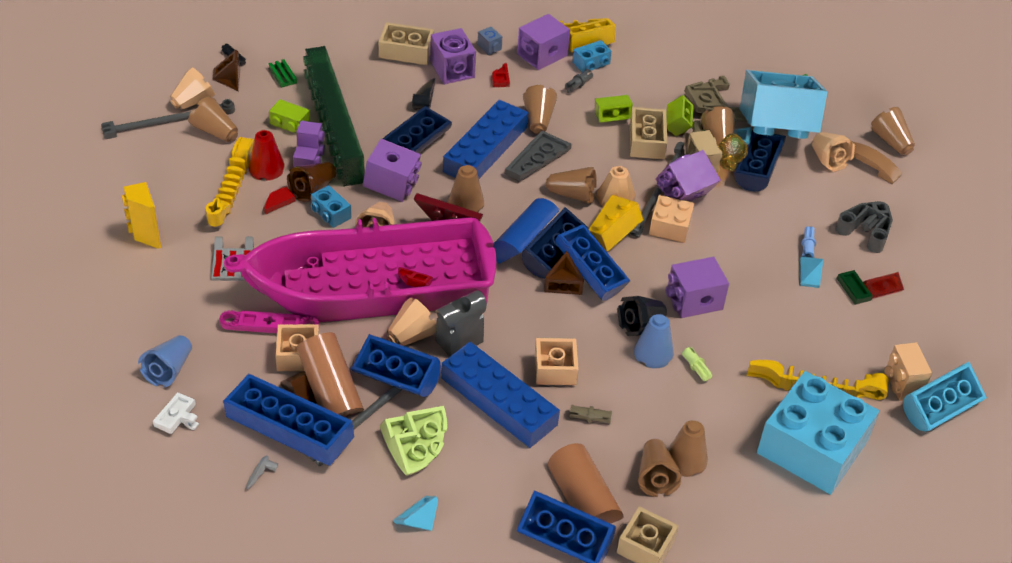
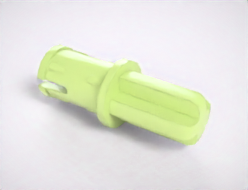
M692 347L686 348L682 352V356L689 362L690 368L696 371L703 381L706 382L711 379L712 374L704 364L705 360L700 358Z

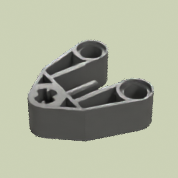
M882 201L860 203L840 213L836 232L847 236L860 225L864 228L865 232L870 231L876 226L871 232L867 248L873 253H880L884 249L893 221L888 204Z

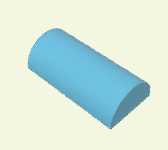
M966 362L906 395L903 400V408L908 420L914 427L921 431H930L985 400L987 397L970 362Z

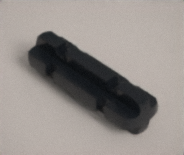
M228 43L221 46L222 52L227 56L235 51ZM239 53L240 66L246 64V58Z

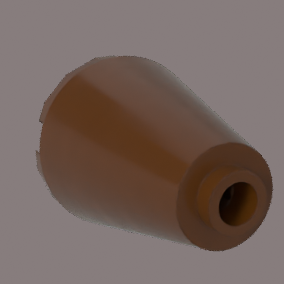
M330 162L293 167L289 170L290 174L287 175V185L291 193H295L298 196L296 199L302 202L310 201L311 194L326 187L336 177V168Z

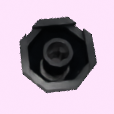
M642 296L622 297L621 301L623 303L617 308L619 326L628 331L625 332L627 336L641 335L653 315H667V308L662 301Z

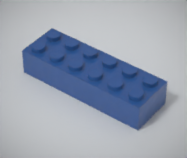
M499 99L443 156V173L456 178L460 167L470 165L477 170L478 178L480 179L527 129L529 112Z
M471 341L442 362L441 379L527 447L531 448L558 426L560 409Z
M248 374L223 400L227 418L328 466L332 465L354 438L352 420L251 374Z

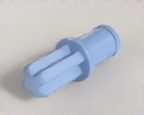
M807 226L804 230V239L801 242L803 246L802 257L814 258L816 240L814 239L815 228L812 226Z

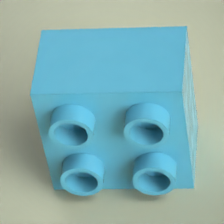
M746 70L740 111L747 119V123L754 126L753 132L757 134L774 135L775 128L788 129V136L807 139L809 132L820 133L828 91L813 76Z
M804 371L766 421L757 454L832 495L867 444L880 410L865 403L862 399L829 384L823 378Z

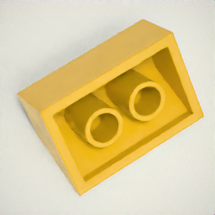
M142 182L124 186V195H121L123 205L127 206L124 209L126 220L130 221L126 223L129 234L133 233L135 241L157 249L161 248L155 206L147 183Z

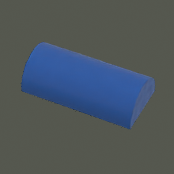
M535 199L494 242L493 247L496 251L497 263H502L520 254L560 209L547 199Z
M584 224L561 233L556 237L555 244L563 254L566 251L569 253L582 277L602 301L615 296L630 282V279Z
M369 334L351 370L426 397L431 394L437 385L441 372V363L437 357Z
M534 490L516 531L586 563H602L612 543L616 526Z

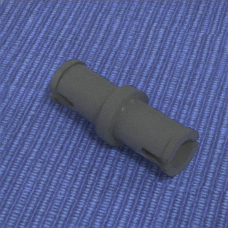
M586 69L581 74H576L572 80L565 83V89L571 87L567 91L573 92L576 88L584 86L585 82L593 78V73L591 72L587 75L591 70Z

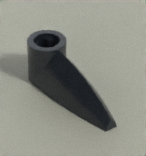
M435 78L425 83L416 94H413V109H422L424 106L431 108Z

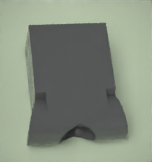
M478 290L435 310L438 316L435 341L449 357L470 341L476 346L484 342L483 313L486 311L487 304L485 296Z

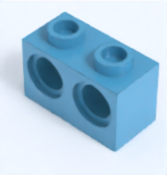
M600 40L575 48L572 62L581 72H584L586 69L594 70L610 64L612 51Z
M329 185L311 194L312 210L318 213L333 228L351 219V205Z

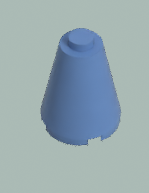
M661 314L653 315L650 318L634 348L635 358L640 363L641 361L646 363V366L649 368L665 367L674 355L670 321Z
M179 335L144 352L138 360V364L141 363L142 366L140 371L143 377L155 386L159 384L164 385V387L170 386L175 381L192 350L190 340Z

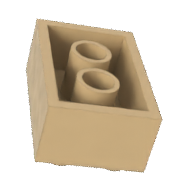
M386 22L379 39V58L427 65L430 58L431 34H434V29Z
M632 107L630 117V157L665 159L667 149L666 109Z

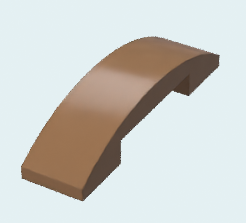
M853 142L855 144L854 158L878 170V177L893 184L902 175L899 168L885 155L869 146Z

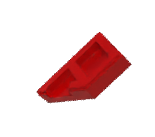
M504 63L500 69L492 72L493 87H510L507 63Z
M286 186L271 192L264 207L265 214L295 202V196Z
M402 267L398 268V275L406 285L424 287L432 283V276Z

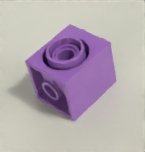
M546 14L519 27L517 54L537 70H540L568 56L570 29L550 14Z
M459 28L431 34L430 62L443 84L475 78L476 51L463 29Z
M380 139L367 160L363 187L403 202L406 196H410L413 188L412 185H416L419 175L417 172H419L422 162H420L421 154Z
M704 150L692 155L687 154L674 160L655 178L658 187L666 197L688 202L706 195L721 181Z
M715 257L671 265L666 295L668 298L670 297L673 308L678 312L680 318L723 310L729 282Z

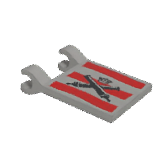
M215 236L211 280L246 281L241 272L227 271L224 268V260L231 255L248 254L254 249L253 237L247 236L245 238V248H223V237Z

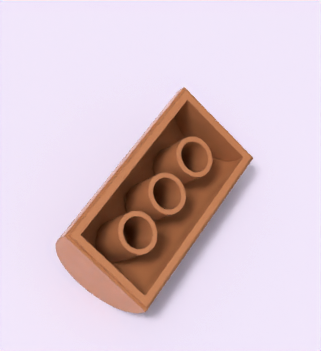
M335 333L318 334L298 344L296 349L317 405L343 417L363 412L364 408Z
M574 443L566 445L550 457L548 467L569 506L608 523L623 519V513L583 444Z

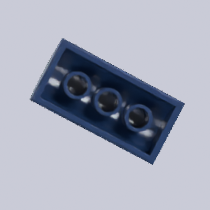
M424 106L382 139L420 153L447 132L452 126V121Z
M753 130L751 131L750 143L744 148L734 172V178L740 187L748 191L758 192L768 186L784 146L786 136L779 134L761 135L753 132Z
M565 207L523 250L522 261L525 267L533 275L546 279V275L564 255L555 244L556 237L584 223Z

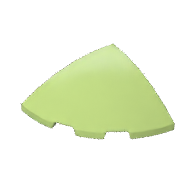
M444 406L407 412L404 416L385 419L381 423L380 429L388 449L406 476L427 467L440 453L444 445V433L447 431V417Z

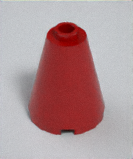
M261 130L255 134L249 161V172L254 178L259 180L260 178H266V181L276 179L283 174L285 164L272 132Z

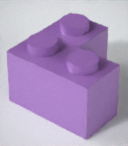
M300 121L296 132L297 147L293 155V167L321 163V155L325 153V145L323 144L325 131H322V123Z

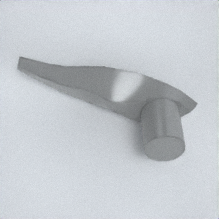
M268 455L264 456L252 473L246 489H249L256 482L258 477L263 474L265 468L276 472L278 463L270 461Z

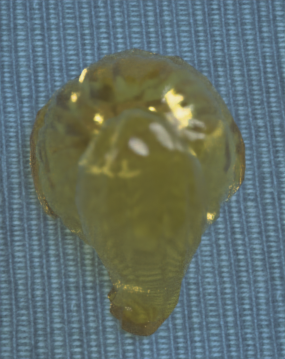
M735 133L725 136L718 145V148L722 151L720 165L726 171H734L737 164L748 153L747 144Z

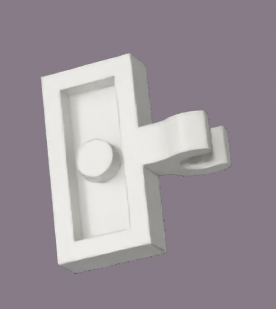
M177 392L153 420L154 427L172 434L182 422L187 428L195 430L199 425L198 422H195L198 417L190 413L196 406L195 399Z

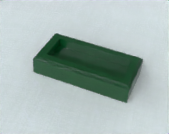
M855 270L838 274L837 280L855 305L872 301L873 295Z

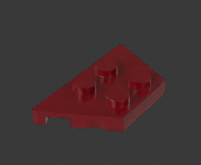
M416 193L414 201L432 221L469 217L481 221L483 217L482 213Z

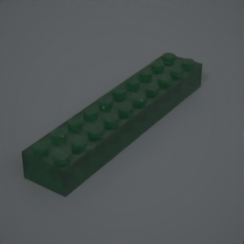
M326 47L305 49V56H303V63L306 66L304 77L305 80L308 79L307 85L308 89L311 90L315 111H319L318 120L322 122V131L326 133V144L330 145L329 153L330 156H333V165L337 168L338 180L342 181L343 187L363 184L364 155Z

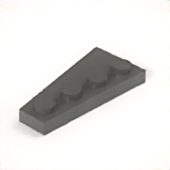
M541 131L505 168V174L521 181L569 151L572 144Z

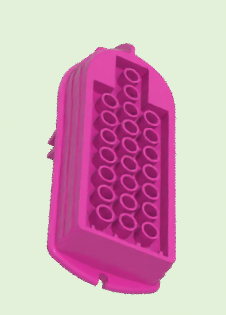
M469 217L379 226L376 218H373V227L362 228V221L359 219L356 228L304 231L274 238L257 246L246 255L228 256L224 260V268L229 272H241L243 278L250 286L268 296L292 314L316 317L319 322H333L397 315L409 298L417 299L429 311H435L476 290L483 293L487 304L489 287L493 285L496 273V251L489 232L476 218ZM402 267L432 276V283L424 287L406 285L398 275V268Z

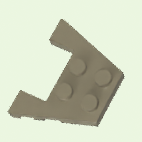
M719 76L717 80L712 78L706 83L701 81L687 85L684 92L689 101L694 105L696 112L703 113L706 110L710 112L714 110L713 107H727L718 90H728L730 84L725 76ZM728 107L735 113L736 120L747 122V119L740 111V107Z

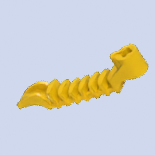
M239 137L236 140L232 150V157L229 158L230 166L227 167V174L224 175V181L221 182V188L218 189L219 194H216L213 202L208 203L205 207L207 222L210 226L217 227L222 225L226 215L231 213L230 209L233 208L236 194L239 193V187H241V182L244 180V174L247 173L254 139Z
M752 360L749 364L747 376L766 379L776 388H783L785 391L791 390L804 371L801 370L798 377L793 376L794 366L790 365L787 375H784V367L777 361ZM883 373L866 374L864 380H856L853 386H848L849 379H845L842 384H837L838 378L834 377L831 383L828 382L852 396L882 400L887 397L889 378Z

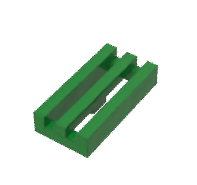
M282 59L281 63L275 61L274 65L272 62L269 63V69L281 88L297 84V78L285 59ZM277 68L279 69L282 77L286 80V82H284L281 78L280 74L276 70Z

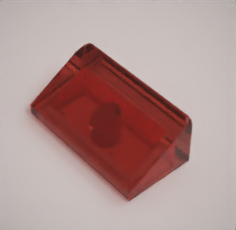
M899 272L863 282L873 295V298L904 290Z

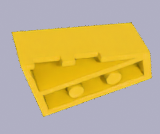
M609 18L588 19V22L578 23V20H573V23L559 21L570 29L568 49L571 52L575 48L600 40L605 45L615 42L616 25Z
M611 195L589 228L591 234L606 252L643 221L638 202Z

